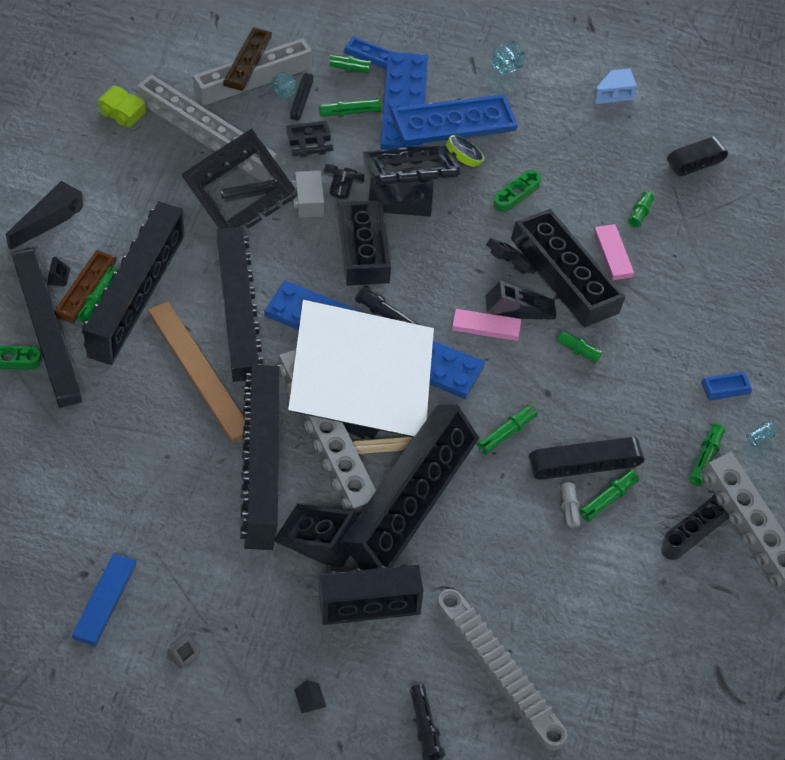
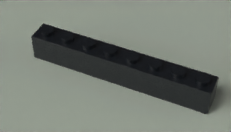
M243 227L217 229V243L232 382L245 381L246 373L251 372L252 364H264L263 357H258V352H262L261 339H256V335L259 334V322L254 321V317H257L256 303L252 304V299H255L254 286H250V282H253L252 269H248L247 266L251 265L250 252H246V249H249L248 236H244Z

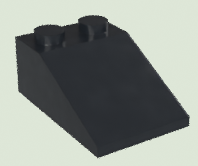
M410 167L394 172L402 171L403 173H410L411 170L423 169L424 171H430L432 170V168ZM371 177L369 201L382 200L384 213L431 217L434 179L423 181L417 179V181L404 183L397 181L394 184L381 185L380 183L376 184L373 177Z
M297 504L276 535L275 542L322 564L343 567L350 554L341 543V540L358 517L354 511Z

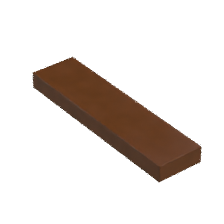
M99 250L94 252L54 310L56 318L72 324L78 319L77 314L85 305L87 296L93 293L107 269L113 267L116 263L115 256Z

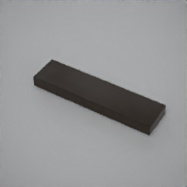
M255 27L252 28L223 80V86L240 91L244 90L272 38V32Z

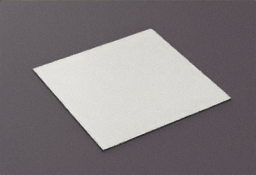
M303 300L288 411L415 437L427 420L434 328Z

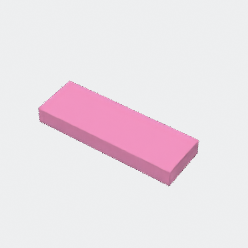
M616 225L595 227L594 233L612 281L633 278L634 271Z
M456 309L452 331L518 341L521 319Z

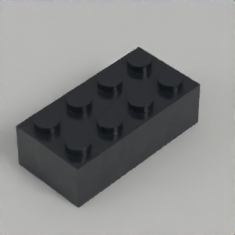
M382 200L339 202V226L346 286L389 284L391 263Z
M403 564L398 567L389 568L380 566L369 570L354 569L350 572L338 573L332 571L321 574L319 602L322 624L330 625L421 615L424 590L419 564Z

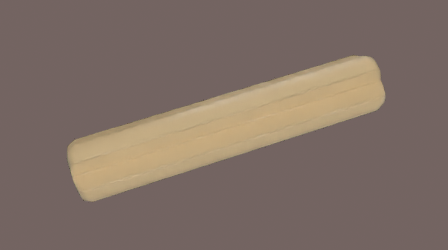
M404 436L352 441L358 454L401 451L408 447L414 437Z

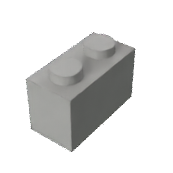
M321 171L295 172V180L291 181V183L295 187L293 193H296V198L293 199V208L298 209V218L324 217Z

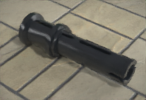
M368 286L362 287L355 298V302L364 304L370 308V312L373 314H380L385 318L418 325L417 322L386 303L383 296H377L370 291Z
M417 684L412 686L409 691L419 725L417 738L422 743L424 751L422 758L423 760H440L445 756V751L441 748L439 741L440 731L433 722L426 687L423 684Z

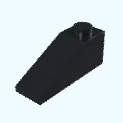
M501 280L486 294L487 312L493 315L517 319H555L557 317L554 299Z

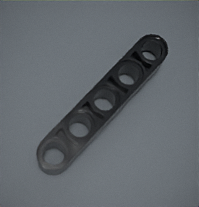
M636 437L541 448L532 451L528 456L533 476L538 480L633 468L645 461L639 440Z
M715 494L666 533L661 548L665 558L670 560L679 559L729 518L725 508L717 501Z

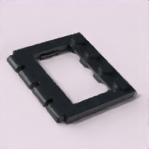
M252 128L181 174L218 229L237 228L243 224L249 229L262 220L259 213L262 212L267 217L278 210L280 207L277 201H280L284 206L296 198L293 193L295 187ZM256 153L271 177L273 176L279 186L226 220L220 212L219 206L203 187Z
M445 144L363 152V160L376 184H394L397 181L400 183L417 181V179L421 181L438 179V177L442 179L453 178L460 175V167ZM424 160L441 162L443 165L440 168H432L430 171L420 169L411 170L410 173H403L402 171L390 172V175H386L383 167L384 164L399 166L404 162L420 164Z

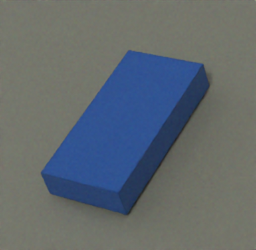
M745 371L706 377L701 382L708 401L751 394L752 387Z

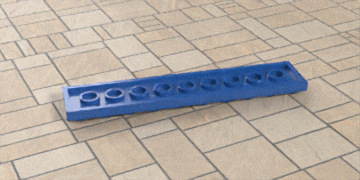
M284 280L264 310V316L299 330L303 300L357 312L362 311ZM433 341L429 384L466 399L482 372L485 361Z

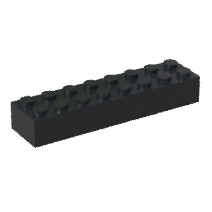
M158 201L155 208L150 210L147 222L141 225L137 239L132 241L130 251L127 256H123L119 270L113 273L109 287L103 290L99 304L93 307L92 316L89 321H85L82 327L87 358L113 365L185 237L183 208Z
M252 364L251 372L246 373L243 394L245 405L243 407L244 424L242 438L244 439V444L242 446L243 464L241 478H243L241 498L243 499L240 518L242 519L240 539H244V549L273 550L278 527L280 366Z
M458 404L436 405L341 540V543L361 570L375 569L380 566L393 567L479 440V436Z

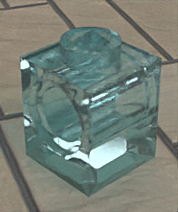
M515 41L494 48L493 66L502 75L523 67L525 52Z

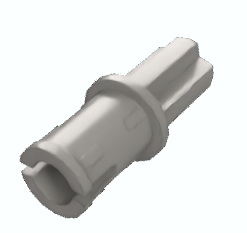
M567 482L560 487L563 500L561 508L565 513L566 525L570 529H574L580 526L578 511L580 503L576 498L575 484Z

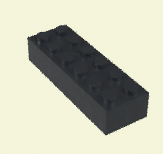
M551 208L515 222L511 240L530 263L536 266L535 269L584 328L620 313L626 296Z

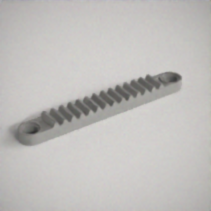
M447 589L441 592L438 598V609L539 742L550 751L560 750L565 745L567 731L553 713L552 707L547 705L545 698H541L540 692L535 690L534 684L529 682L527 675H524L522 669L517 667L516 661L511 659L510 653L505 651L503 644H499L498 638L494 637L492 630H489L487 624L482 622L481 616L476 614L474 607L471 608L464 597L454 589ZM447 598H452L457 602V605L447 607L443 601ZM555 731L560 735L561 739L557 742H552L547 738V733Z

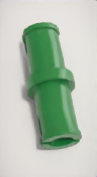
M331 54L329 67L346 69L347 72L352 70L369 74L371 61L353 59V56L347 58Z
M644 191L639 201L634 204L633 213L628 219V224L631 227L636 228L637 225V228H639L644 217L649 214L650 205L655 198L652 192L647 191L646 193Z
M565 330L561 332L557 339L558 343L573 350L575 355L580 354L595 364L603 353L601 350L586 343L585 339H579Z

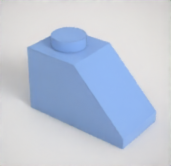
M631 69L610 71L597 86L595 104L634 100L637 85Z

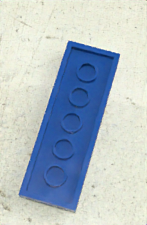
M388 51L381 149L422 146V143L402 145L390 112L392 108L425 104L428 54Z
M505 94L392 108L390 112L403 146L448 140L452 135L465 138L516 131L518 127Z

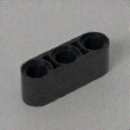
M713 136L672 151L668 155L667 161L678 176H685L721 163L727 158L728 151L718 138Z

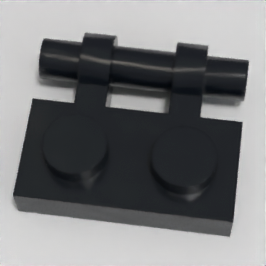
M327 120L286 125L289 145H298L296 148H291L292 156L307 157V154L318 153L323 155L326 152L333 151L332 143L324 144L326 141H331ZM317 143V145L306 146V144Z

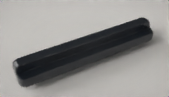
M304 73L290 111L291 120L299 121L301 119L313 83L314 76L312 74Z
M274 179L222 189L221 198L223 202L264 195L279 185Z

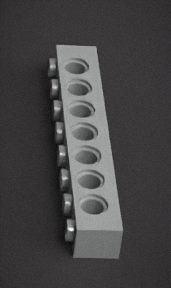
M152 74L137 85L138 97L145 102L147 109L214 152L243 134L237 128ZM268 149V151L270 152V154L273 156V158H274L275 161L277 162L276 153H274L273 151H271L270 149ZM256 153L237 165L261 182L266 181L271 176Z
M296 350L279 355V365H277L280 366L279 376L281 378L284 377L287 382L286 389L289 396ZM298 413L305 420L304 427L306 432L313 436L315 451L321 453L323 457L322 464L327 473L330 472L333 478L331 482L335 492H339L342 497L341 504L343 509L354 511L358 517L376 492V489L344 424ZM328 430L330 433H323L321 431ZM337 449V450H339L340 452L335 453V452H332L331 450ZM345 468V469H348L349 471H348V472H342L340 469ZM350 488H357L359 491L353 492V491H351V490H349V489H350Z

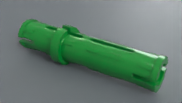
M380 99L345 103L337 101L335 104L319 105L321 118L381 112Z
M109 267L93 293L87 296L85 305L77 314L80 321L84 323L89 321L92 316L93 307L99 304L103 290L109 287L112 275L118 269Z
M528 404L516 415L512 414L507 422L477 443L478 449L482 450L484 448L482 453L487 455L516 431L520 432L525 424L536 418L538 415L536 409L530 411L533 406Z
M712 424L707 438L701 444L702 450L688 478L693 485L701 486L703 484L704 478L701 471L708 463L712 462L715 453L720 449V441L726 431L725 427L721 424Z
M630 469L618 480H613L606 490L579 510L580 515L585 513L582 518L590 522L592 518L618 497L621 498L626 495V491L639 482V476L633 478L637 473Z

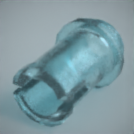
M771 421L763 422L761 427L747 433L746 437H752L748 442L752 446H757L768 438H774L777 428Z

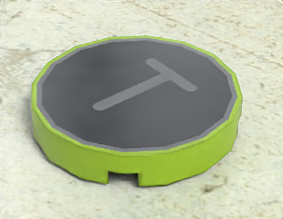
M452 135L446 141L448 151L450 153L454 151L457 154L456 158L460 162L471 167H479L484 161L482 152L465 138Z

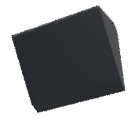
M55 256L52 258L47 285L66 286L71 268Z
M305 680L294 690L301 714L326 707L319 683Z

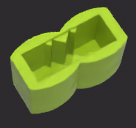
M113 85L97 100L100 113L105 117L115 119L122 126L132 127L146 114L145 102L118 86Z

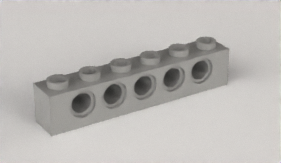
M731 451L708 463L701 473L706 484L714 491L719 504L725 508L731 523L741 533L744 543L750 547L756 556L757 563L767 573L771 585L780 594L785 591V532ZM764 540L769 543L770 547L765 544ZM777 561L781 562L783 567H781Z

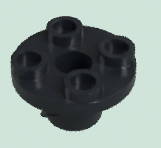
M326 164L323 170V174L333 177L329 193L337 199L349 198L352 183L364 184L365 175L358 173L357 170L351 168H344L342 170L331 164Z

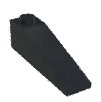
M60 181L6 233L8 248L12 250L71 219L83 207L82 192Z

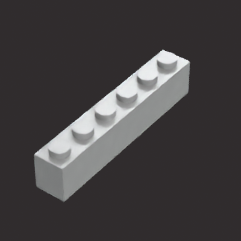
M302 38L264 51L243 91L223 86V80L233 62L193 75L194 94L202 106L309 70L312 68V50Z

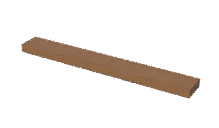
M165 302L148 309L150 318L231 444L242 440L243 415L170 303Z

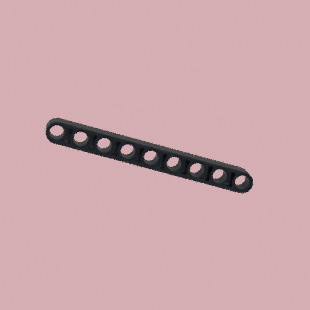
M34 247L12 252L15 269L58 407L63 408L82 403L79 387Z

